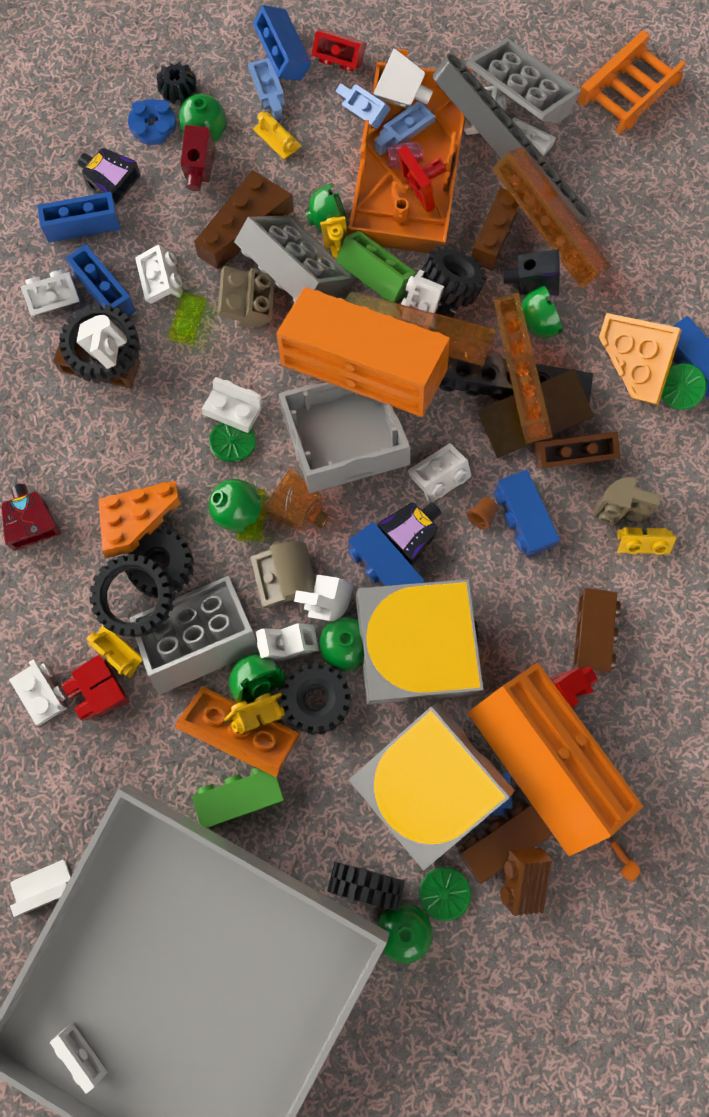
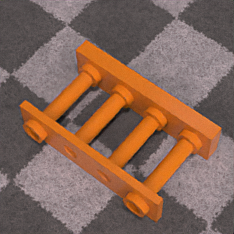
M644 30L581 86V92L577 99V102L583 107L590 101H597L620 120L616 133L619 135L625 129L630 130L637 122L638 117L671 86L676 87L684 76L682 71L686 64L685 61L682 60L675 68L671 69L647 50L648 47L646 45L650 34ZM636 58L638 60L643 59L661 73L664 78L659 83H656L632 64ZM621 72L623 74L628 73L647 88L649 92L642 98L620 81L617 76ZM606 86L608 88L612 87L633 103L634 106L626 112L603 94L602 90Z

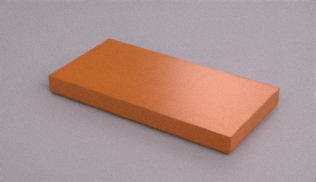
M202 686L177 720L175 728L277 777L298 741L300 733L276 721L263 725L259 716L257 717L260 724L259 727L244 733L234 732L231 726L233 720L225 722L224 719L232 711L231 707L237 703Z

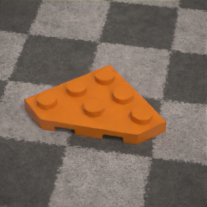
M175 480L98 499L102 551L105 558L133 552L139 546L138 541L146 533L151 534L164 521L163 516L169 510L174 511L180 505L178 487Z

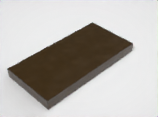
M575 368L477 411L497 458L594 417Z

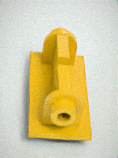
M262 111L258 114L259 124L253 128V131L283 160L302 147L268 112Z
M345 216L340 218L332 217L324 222H320L325 249L330 248L335 259L338 257L345 237L348 236Z
M623 527V529H618L617 538L621 540L618 553L670 554L677 537L667 528H647L646 535H643L642 528Z
M102 625L97 634L93 632L87 638V641L90 642L89 646L102 656L105 655L108 658L107 661L118 670L120 675L124 674L131 678L143 661L140 654L118 634L104 628V625Z
M266 693L256 698L253 703L247 704L246 701L237 703L231 707L232 711L224 720L225 722L233 720L231 723L234 732L239 733L259 727L258 716L263 725L278 721L285 715L284 708L277 703V700L282 695L279 693L271 696L270 693Z

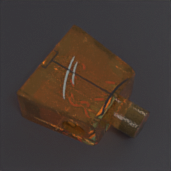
M291 468L263 506L264 516L301 532L304 531L309 522L322 529L330 515L319 509L323 503L322 495L318 491L309 494L305 479Z

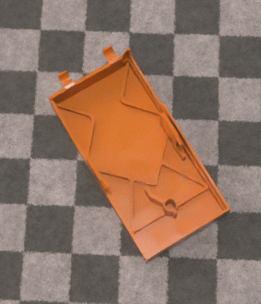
M398 49L401 54L408 58V50ZM377 62L372 95L387 63ZM419 67L425 72L421 85L433 90L428 104L424 105L436 116L435 122L399 148L397 147L394 150L390 148L389 151L379 155L374 150V140L380 136L384 125L404 112L406 108L384 102L391 109L378 129L369 125V120H365L360 149L361 160L348 226V235L361 231L381 247L430 253L435 247L439 246L442 248L446 244L465 116L435 82L433 73L436 69ZM414 99L411 106L418 102V100ZM407 145L421 168L434 161L437 157L441 158L446 167V172L430 180L435 209L426 213L403 178L398 149Z

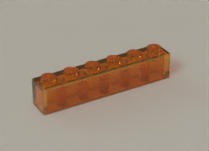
M523 147L509 151L492 168L552 250L559 249L561 262L581 288L595 281L612 267Z
M351 292L345 298L347 302L367 307L384 315H391L404 322L413 323L424 329L440 332L450 337L448 357L484 366L492 352L496 329L356 292Z
M519 293L493 299L525 442L527 444L552 438L549 418Z

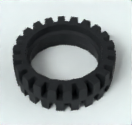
M95 304V309H92L89 305L84 307L86 311L84 313L80 309L75 312L77 317L70 316L67 319L69 325H63V333H60L59 336L61 353L70 369L79 378L82 376L88 382L92 379L97 384H100L101 380L105 383H111L110 378L113 377L117 381L121 379L119 375L121 373L127 375L129 373L128 367L133 368L136 364L135 359H138L140 355L138 351L140 350L139 337L129 317L118 308L113 310L111 305H105V308H103L101 304ZM99 315L107 316L127 337V343H125L122 352L117 356L116 365L109 369L103 364L91 365L85 363L76 353V342L80 324Z
M128 554V556L121 555L115 560H109L107 566H102L99 569V575H95L93 581H95L94 586H90L92 597H89V600L93 604V608H91L93 614L97 616L96 619L100 624L104 625V628L122 636L139 637L153 633L155 629L163 626L162 623L168 620L170 617L168 614L174 608L172 603L175 600V594L173 593L175 588L169 574L157 562L140 555ZM127 570L147 572L155 580L158 588V602L154 611L146 619L136 623H126L119 620L111 612L107 603V591L111 582L120 573Z

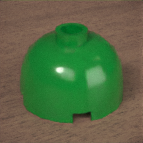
M202 93L188 97L182 104L179 111V122L183 135L185 125L209 127L213 142L222 137L221 134L227 128L224 108L217 99Z
M333 183L320 187L311 195L309 211L306 212L310 226L315 225L321 233L320 222H324L332 217H347L339 193L333 194L331 188L335 187Z
M545 286L535 289L524 298L521 305L522 315L518 317L523 330L529 329L531 334L539 339H548L564 333L554 303L552 304L551 300L548 299L550 294Z
M228 479L219 483L212 491L208 504L209 513L214 522L221 528L233 533H243L246 531L244 528L249 524H254L261 512L262 499L261 495L257 494V487L241 479Z
M347 616L341 617L336 621L329 622L322 630L319 639V649L327 665L344 672L356 670L363 665L364 646L359 633L358 619Z
M260 654L244 656L236 662L230 673V692L236 703L246 701L247 704L253 703L256 698L271 692L276 687L280 691L286 680L285 673L271 658H261Z
M400 903L398 911L386 909L379 916L376 925L389 932L387 944L382 952L388 959L397 963L410 964L420 960L429 951L433 940V927L429 917L420 907L411 903Z

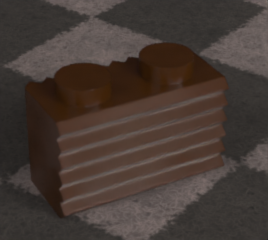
M542 848L509 851V861L504 865L506 875L505 887H502L500 891L502 903L514 916L528 915V913L532 915L533 913H543L553 860Z

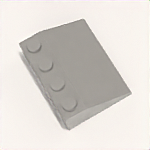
M508 38L469 59L466 64L542 121L557 124L568 117L581 92Z
M290 215L248 217L234 241L241 248V252L245 256L252 258L262 272L269 274L280 289L287 291L293 297L294 302L304 287L319 290L324 294L332 296L353 283L357 278L353 274L346 272L341 265L335 262L336 259Z
M229 576L175 598L172 603L174 606L173 611L169 612L168 616L170 617L162 623L163 626L155 629L153 633L136 637L148 677L159 695L234 663L244 656H250L259 652L257 640ZM155 607L130 617V622L136 623L146 619L154 611Z

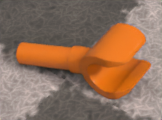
M614 841L610 846L621 862L625 864L620 873L629 882H633L640 874V867L630 860L618 843Z

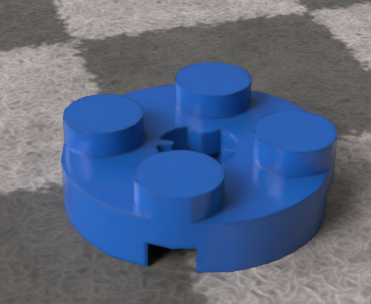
M149 99L136 101L132 104V110L128 115V125L131 134L139 139L141 143L158 145L165 142L171 133L173 135L176 130V118L174 111L166 100ZM150 119L158 120L152 126L147 122Z

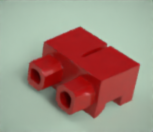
M100 654L72 671L73 677L62 685L69 699H73L83 693L86 701L74 707L75 712L82 721L95 716L102 718L109 711L130 702L119 681L116 680L117 678L107 660Z
M591 667L584 669L576 668L550 677L571 708L579 703L576 697L594 693L591 686L598 682V678Z

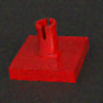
M407 145L398 149L403 178L426 213L435 209L430 180L446 172V167L441 158L437 157L434 161L421 168Z

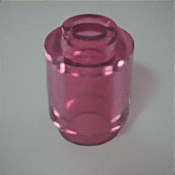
M417 142L393 144L392 147L387 148L388 166L401 169L398 149L407 145L418 163L423 162L422 146L418 147Z

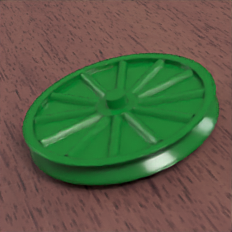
M686 363L671 366L661 399L666 405L677 410H686L696 406L704 398L707 390V382L703 372L696 366Z
M221 422L212 429L209 436V445L212 453L218 459L235 463L245 460L253 453L256 438L252 429H250L249 433H246Z
M439 867L427 873L423 878L419 888V899L425 912L432 918L440 921H452L459 918L467 910L471 900V890L468 881L459 871L449 867Z

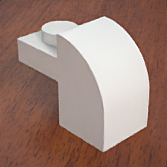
M99 315L80 324L77 343L94 359L96 358L109 369L116 365L118 347L127 343V337L107 316Z
M317 575L314 592L296 591L294 601L304 604V610L309 611L308 617L336 621L344 615L349 606L354 583L340 578Z
M298 623L281 630L264 628L256 631L257 647L261 658H271L277 662L306 656L319 651L315 628L311 624Z

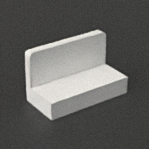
M65 860L58 861L11 882L16 900L15 904L10 905L14 917L24 915L59 900L71 878Z

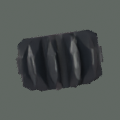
M179 61L176 65L169 62L168 67L161 66V72L157 73L156 79L158 92H160L164 100H171L173 105L177 100H180L183 104L184 98L192 96V93H196V76L191 71V68H189V65L182 66Z

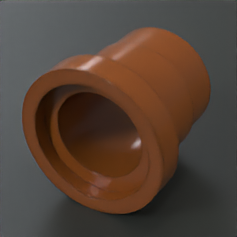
M483 497L475 507L469 509L466 515L473 525L479 529L487 530L492 524L491 520L499 507L491 498Z

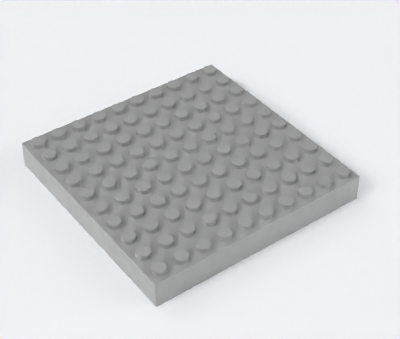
M131 784L118 788L0 1009V1079L61 1117H296L388 941L389 932ZM72 1022L108 1072L86 1094L81 1086L74 1081L73 1075L64 1062L58 1058L55 1049L50 1044V1041Z

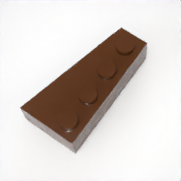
M252 170L194 241L198 257L219 269L241 252V248L234 241L247 218L257 216H288L294 211L293 194Z

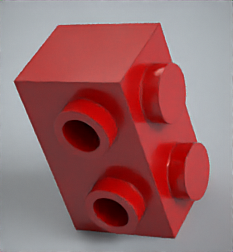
M324 29L316 30L311 56L319 58L318 62L327 65H332V62L341 65V69L354 72V69L362 66L367 42Z

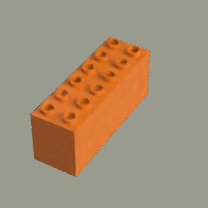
M307 287L303 288L276 333L281 366L376 401L388 403L393 407L420 417L424 416L448 370L450 337Z
M538 662L467 712L568 856L611 837L644 807Z

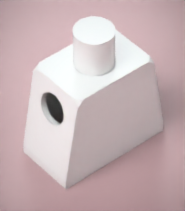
M393 49L373 96L381 101L408 109L411 107L414 99L427 105L433 90L421 85L425 72L399 51Z

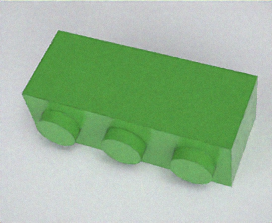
M361 231L345 237L335 261L346 272L353 274L366 287L372 288L381 295L382 299L392 304L406 296L408 280L411 276L415 277L416 275L414 270Z
M255 768L251 770L252 775L241 778L239 774L225 779V785L215 788L214 784H210L197 789L198 794L192 796L200 825L210 829L285 802L278 777Z

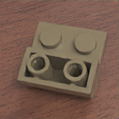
M224 266L221 270L217 315L237 320V326L260 327L268 324L272 320L275 280L269 274H265L258 269L251 268L249 272Z
M621 478L613 482L594 507L592 517L598 518V521L604 524L618 523L624 515L630 521H645L659 506L661 495L636 489L637 478Z
M301 541L278 543L269 546L270 550L251 556L262 607L269 608L289 600L294 601L296 591L314 592L316 581L306 543Z

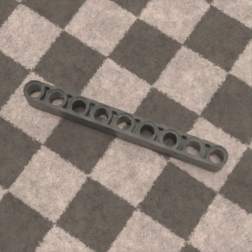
M447 54L433 73L435 82L560 228L567 234L574 235L590 219V210L464 63L455 55Z

